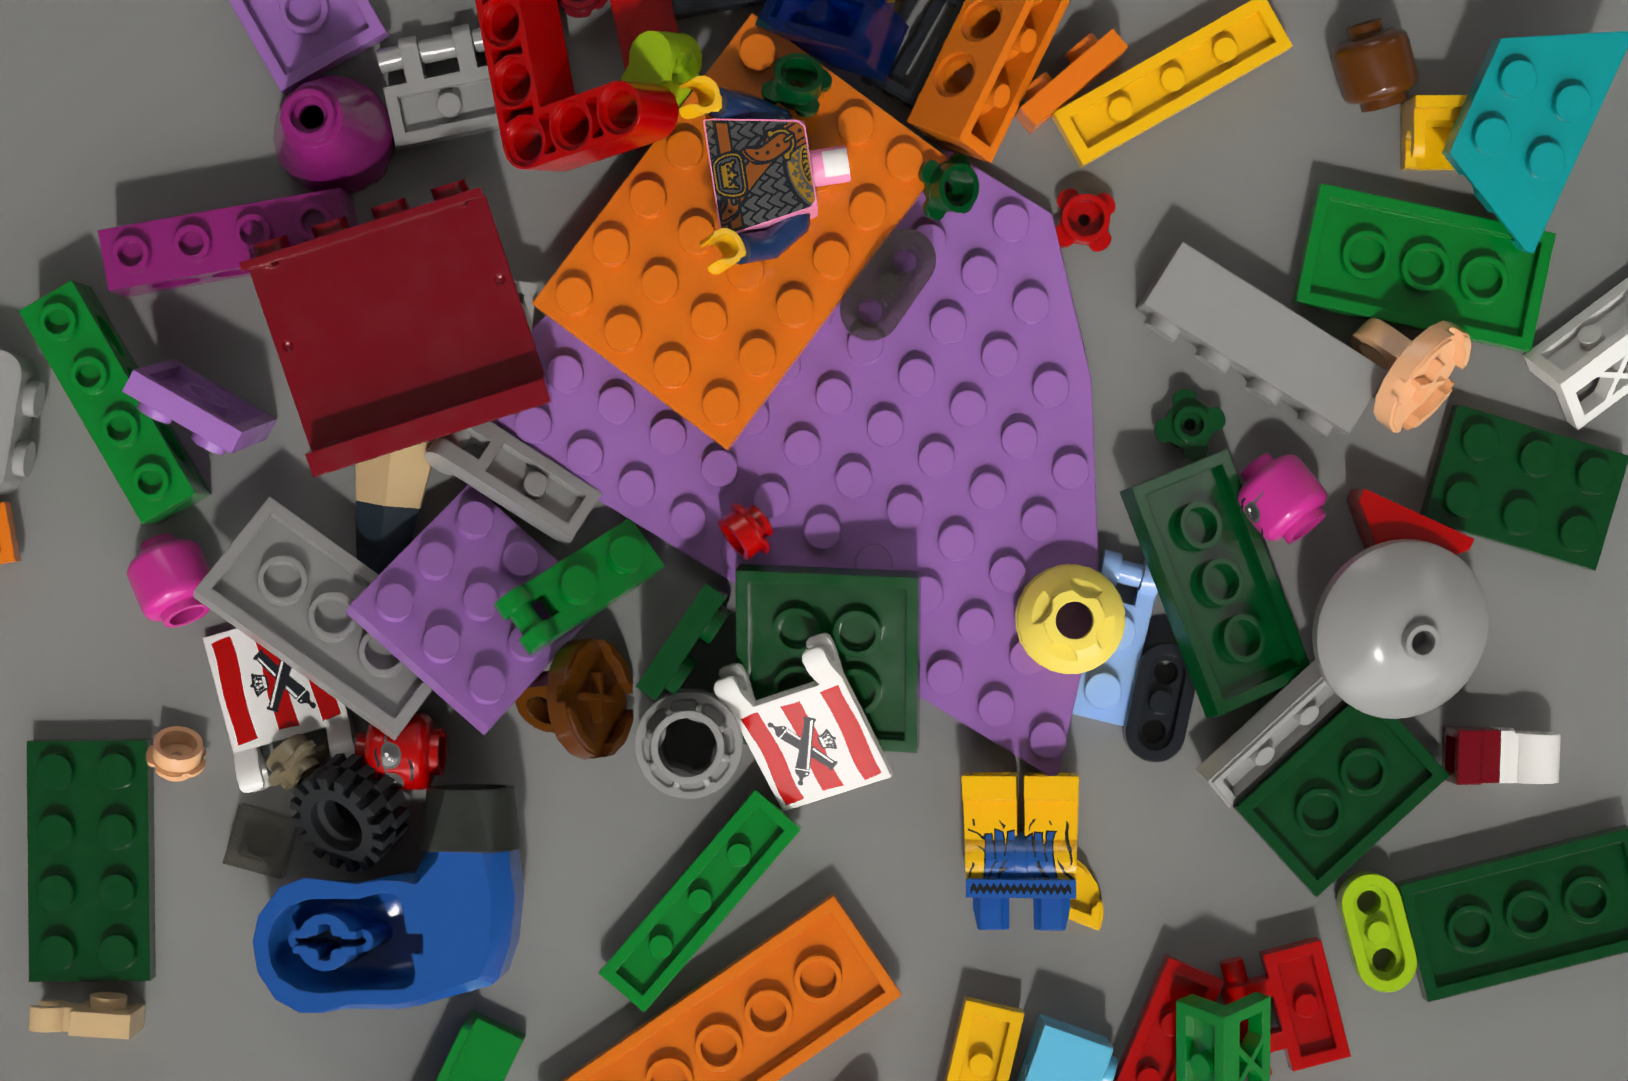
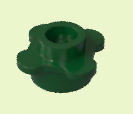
M802 53L788 54L775 61L773 78L762 85L761 95L764 100L773 104L780 103L783 107L795 111L801 117H811L818 113L820 106L818 99L822 92L828 91L831 88L832 77L813 57Z
M955 153L950 156L948 161L938 163L935 160H927L921 165L919 179L925 187L923 191L926 200L923 204V212L926 217L931 220H941L945 213L956 212L965 214L972 209L979 193V180L977 174L971 168L969 159L965 155ZM945 182L948 183L947 192H945Z
M1182 389L1173 394L1171 399L1173 406L1167 411L1164 418L1156 421L1154 434L1160 442H1170L1173 446L1182 449L1187 459L1199 460L1206 456L1208 452L1207 443L1213 433L1225 426V414L1218 407L1209 408L1199 402L1192 390ZM1187 419H1192L1195 422V428L1191 431L1184 427Z

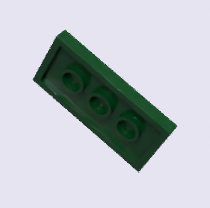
M1228 449L1213 453L1120 491L1206 718L1219 717L1287 686L1310 665L1260 532L1248 519L1238 502V493L1242 485Z
M153 738L33 739L26 741L29 982L152 980L156 977L154 767H150L147 764L146 752L153 745Z
M1625 824L1394 882L1401 895L1417 956L1416 974L1422 998L1427 1002L1628 952V825Z

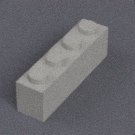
M1184 242L1172 250L1136 307L1138 311L1147 316L1143 324L1151 331L1171 342H1175L1176 338L1180 336L1198 348L1194 356L1203 364L1222 374H1225L1229 368L1249 380L1245 386L1247 391L1272 406H1276L1280 400L1300 412L1296 418L1299 424L1323 438H1327L1330 432L1335 435L1349 434L1388 373L1381 366Z

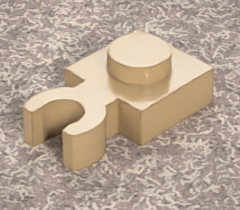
M118 992L90 994V1000H85L82 1003L41 999L39 1000V1005L30 1006L28 1031L46 1033L63 1031L68 1032V1036L129 1040L144 1028L146 1004L127 1003V995Z

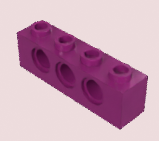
M334 188L97 230L108 291L125 297H132L251 276L249 270L241 271L239 262L255 258L251 248L254 244L287 235L291 246L315 239L311 230L312 226L347 216L350 227L357 226L353 197L341 188Z

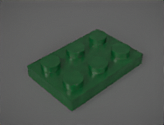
M1459 404L1452 405L1420 514L1468 535L1585 570L1596 571L1628 465V455Z
M1346 703L1234 805L1233 808L1309 892L1318 897L1450 775L1399 719L1375 717L1363 713Z

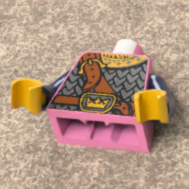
M704 75L696 76L680 83V88L693 90L699 101L698 104H687L680 107V115L685 119H694L705 114H709L712 119L703 120L720 229L704 238L700 242V247H705L706 245L716 246L721 251L723 259H719L707 267L709 272L718 275L736 263L741 265L778 258L808 232L810 220L818 216L815 187L851 182L846 145L809 151L805 121L795 120L789 110L749 93L718 87L715 81Z

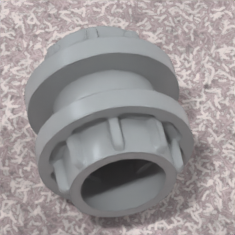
M681 688L675 695L671 692L663 695L646 711L635 735V756L644 777L662 793L680 799L702 798L721 789L734 775L742 754L743 734L731 710L718 700L715 693L700 688ZM688 718L692 721L706 724L716 739L711 759L698 766H689L674 761L664 746V740L670 723L678 719Z

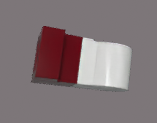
M1443 726L1442 767L1450 775L1446 781L1456 785H1481V783H1559L1561 734L1514 730V728Z

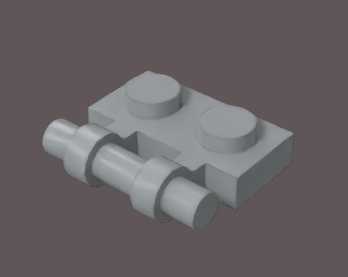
M469 23L451 27V34L424 40H419L417 35L399 38V45L376 50L378 64L382 73L404 69L407 83L383 88L395 145L399 151L499 129L488 66L480 67L477 53L485 51L480 27L472 29ZM457 57L459 72L431 78L426 77L425 64Z

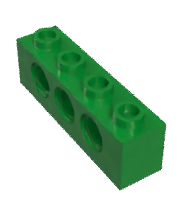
M71 280L18 311L142 524H161L211 495L209 488L171 423L165 424L146 416L137 408L139 401L122 392L132 371L138 369V366L92 287Z

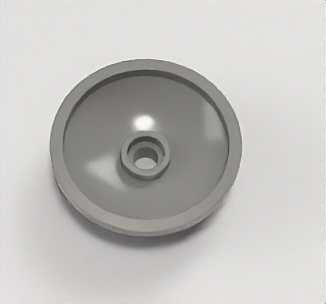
M1397 539L1373 545L1347 561L1335 573L1321 595L1316 608L1312 629L1313 651L1319 671L1327 685L1338 697L1363 713L1380 718L1400 719L1429 712L1452 698L1467 683L1480 662L1487 641L1489 622L1485 594L1469 566L1455 554L1436 544L1417 539ZM1424 631L1425 638L1422 644L1413 649V638L1417 633Z

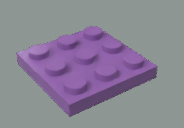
M467 485L349 605L346 614L483 735L491 729L553 661L556 652L567 641H571L593 618L592 616L545 648L529 656L519 642L523 635L511 619L503 620L494 604L515 587L527 583L559 561L484 494L470 485ZM540 600L532 605L542 621L552 617Z

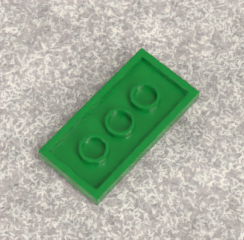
M1320 183L1315 188L1291 303L1367 320L1376 318L1387 324L1419 331H1425L1428 327L1438 322L1448 321L1467 332L1471 342L1522 353L1531 352L1556 233L1544 231L1534 253H1525L1513 245L1510 241L1513 237L1500 221Z

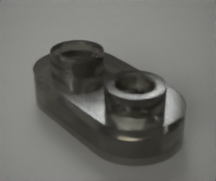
M913 229L895 230L886 235L845 292L840 304L842 325L852 337L864 342L880 341L889 336L902 320L935 270V249L924 234ZM900 251L910 252L915 257L916 267L908 273H902L894 267L893 257ZM865 301L876 302L882 311L880 319L874 323L863 321L858 314L859 306Z

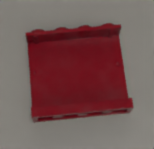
M466 178L430 189L433 202L410 209L407 197L371 208L374 217L373 221L350 227L347 216L327 221L311 227L315 239L291 246L287 235L252 245L251 248L255 258L239 262L242 272L246 270L250 272L307 437L310 450L305 456L313 478L552 401V394L484 187L470 190Z

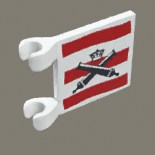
M237 628L203 638L234 754L238 785L242 792L255 793L271 786L268 782L270 773L260 747L286 740L296 734H306L326 728L332 758L340 753H344L346 758L355 754L357 733L347 706Z
M821 633L808 638L806 641L808 649L802 654L803 664L807 672L815 680L813 682L755 700L745 668L740 663H733L719 670L721 679H718L714 684V692L718 700L725 704L735 716L740 730L782 811L892 777L893 770L843 672L834 641L827 633Z

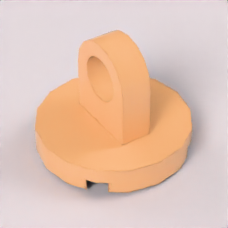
M1370 318L1352 334L1350 339L1355 351L1388 371L1375 397L1373 413L1378 422L1395 433L1401 432V428H1404L1406 431L1416 428L1434 414L1453 390L1451 388L1455 383L1448 377L1455 365L1462 370L1464 367L1466 368L1472 348L1469 334L1448 321H1441L1428 327L1411 341L1382 320Z

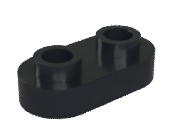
M1159 642L1147 647L1142 652L1136 669L1122 734L1128 749L1139 758L1148 762H1163L1175 756L1183 746L1195 688L1177 644ZM1162 661H1170L1175 670L1173 678L1166 683L1158 682L1154 674L1156 666ZM1149 720H1158L1162 725L1160 737L1154 741H1146L1142 735L1143 725Z

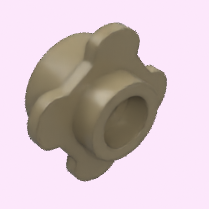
M304 734L291 736L277 746L269 755L266 766L272 773L268 778V782L272 787L280 784L285 791L291 788L296 789L300 783L321 765L320 762L324 760L329 750L325 745L317 747L314 741H309Z

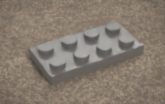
M270 496L194 590L193 597L394 741L432 692V689L346 614L349 605L379 575Z

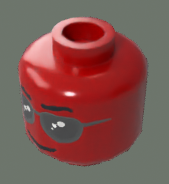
M416 712L395 741L370 723L367 732H358L356 736L355 754L362 756V766L368 763L371 767L375 768L376 770L372 777L380 781L386 774L395 779L389 786L391 789L424 790L431 785L435 775L443 776L445 772L448 750L446 730L443 727H437L430 714Z

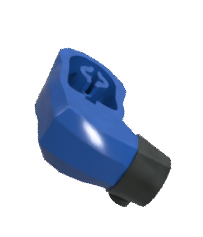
M446 784L428 786L419 849L425 851V854L417 871L393 873L369 881L302 878L279 887L258 915L252 942L257 972L274 999L299 1013H325L342 1009H402L420 1006L450 996L488 987L499 980L510 969L519 942L524 897L519 851L523 846L516 787L504 784Z

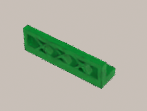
M1254 992L1227 1005L1194 994L1176 1000V1081H1244L1247 1073L1248 1081H1270L1271 996ZM1248 1019V1032L1240 1045V1022Z

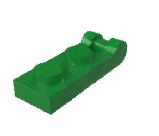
M627 519L532 580L515 587L496 601L494 607L504 621L509 619L513 621L523 635L519 642L530 656L659 574L665 565L634 522ZM540 600L552 617L542 621L532 605Z

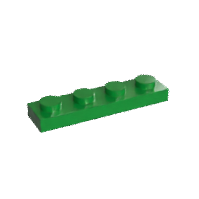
M755 788L602 966L598 974L640 1010L645 1012L799 833L801 826Z

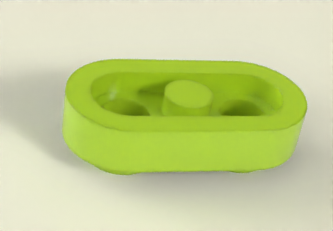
M1372 871L1357 872L1349 876L1342 883L1337 894V907L1352 965L1357 976L1372 989L1379 992H1395L1404 988L1412 980L1417 968V956L1401 895L1394 883L1386 877ZM1365 891H1373L1376 897L1374 906L1367 911L1359 910L1357 900L1360 894ZM1383 948L1388 949L1391 955L1389 963L1383 968H1375L1372 962L1375 952Z

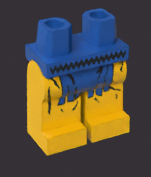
M964 772L961 775L964 811L966 898H973V911L977 929H1009L1010 898H1033L1034 930H1066L1070 911V899H1076L1080 772H1058L1057 775H1047L1044 772H1025V832H1018V772Z

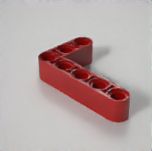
M475 0L503 150L512 166L521 170L570 171L660 141L669 136L676 127L679 116L678 103L675 95L662 85L613 81L575 95L557 0Z

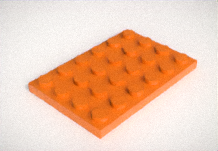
M752 13L705 76L715 81L718 87L749 93L763 99L761 95L762 85L772 80L775 61L782 56L792 53L808 54ZM820 64L822 68L831 75L832 84L831 88L828 91L822 92L818 99L820 104L818 113L811 117H801L795 111L789 110L795 120L805 121L809 151L846 145L851 182L815 187L818 216L810 220L808 232L778 258L741 265L736 263L718 275L709 272L707 268L709 265L719 259H723L721 251L716 246L706 245L705 247H700V242L704 238L720 229L703 120L712 119L709 114H705L694 119H685L678 110L679 116L676 127L671 134L651 145L532 302L535 308L727 451L731 449L922 195L925 187L919 179L921 165L927 160H935L938 163L947 160L945 155L822 64ZM692 91L682 106L699 103L694 91ZM779 103V104H775V105H777V106H780V107L786 109V108L783 107L780 103Z

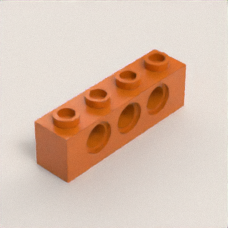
M965 0L906 122L940 147L992 163L1070 0Z

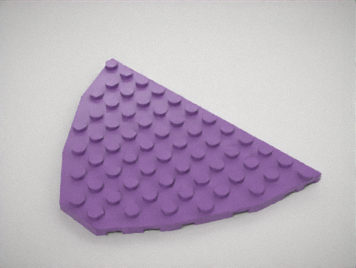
M951 151L942 152L947 157L946 161L954 154ZM972 164L971 168L975 171L979 180V193L972 209L968 213L948 212L945 213L941 220H931L923 212V204L926 200L923 192L729 451L725 450L549 317L545 316L532 327V337L552 394V401L491 421L492 423L600 491L602 494L598 500L735 584V570L739 564L921 571L920 697L1045 774H1058L1082 673L1063 674L1051 671L1037 664L1026 653L1019 642L1015 629V610L1024 587L1034 576L1045 569L1062 564H1077L1090 567L1099 572L1092 379L1053 216L1050 212ZM945 182V192H947L948 183ZM738 503L745 509L750 505H755L765 515L773 529V535L767 538L770 544V551L767 554L758 552L749 560H744L727 542L718 522L730 513L731 504ZM1080 602L1066 603L1057 613V629L1067 638H1080L1091 627V612Z

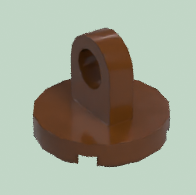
M576 639L567 641L556 652L549 671H543L516 700L515 704L519 714L530 725L545 732L555 733L557 740L569 754L583 760L615 755L625 744L633 724L634 709L626 710V694H633V681L625 659L612 643L604 639ZM540 697L547 699V704Z

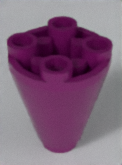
M333 75L319 77L304 82L290 93L276 115L273 141L277 156L283 168L299 185L312 192L341 188L348 194L363 191L370 184L377 183L384 177L387 165L393 156L394 136L388 109L373 89L349 77ZM324 114V120L322 124L318 128L310 129L315 127L321 121L322 116Z

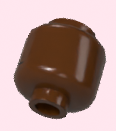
M1382 18L1371 19L1347 27L1349 39L1337 44L1331 52L1336 77L1344 101L1349 104H1359L1361 112H1370L1394 106L1408 100L1407 90L1417 83L1418 71L1407 32L1399 27L1384 28Z

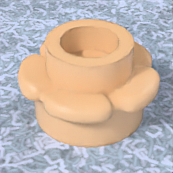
M172 726L156 734L153 745L147 749L146 761L150 767H155V772L160 777L178 782L195 777L204 770L206 761L203 758L206 757L207 752L203 746L201 736L196 731L183 726Z

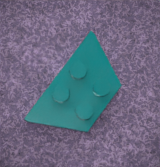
M1627 31L1511 37L1492 40L1442 154L1459 175L1467 178L1473 186L1474 195L1488 212L1495 214L1513 237L1510 241L1522 252L1533 254L1628 49Z

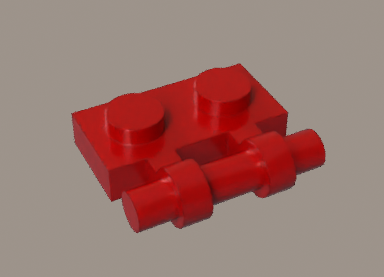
M1317 936L1259 951L1264 975L1248 978L1243 957L1241 956L1227 958L1219 962L1224 979V984L1220 991L1224 1005L1254 992L1271 996L1278 1026L1270 1028V1053L1284 1049L1288 1067L1293 1072L1351 1057L1322 941ZM1248 1019L1240 1022V1045L1248 1032Z

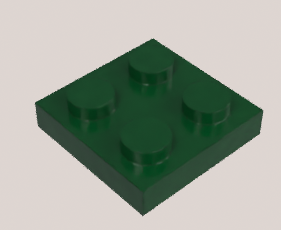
M711 581L705 583L635 686L654 700L658 699L664 689L674 695L677 693L698 662L689 656L688 653L699 637L710 644L731 613L729 609L722 605L729 593Z

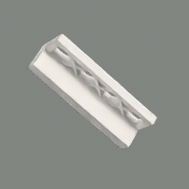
M1628 277L1532 348L1531 352L1523 355L1529 371L1556 392L1567 422L1577 430L1628 393V365H1626L1628 362ZM1596 377H1599L1600 379L1594 392L1579 402L1576 392Z

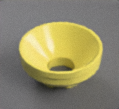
M1077 564L1057 565L1047 568L1034 576L1024 587L1015 610V629L1019 642L1026 653L1037 664L1051 671L1063 674H1080L1093 670L1106 662L1120 644L1125 628V608L1121 596L1113 583L1100 572ZM1069 602L1084 604L1092 616L1089 631L1077 639L1063 636L1056 626V616L1059 609Z

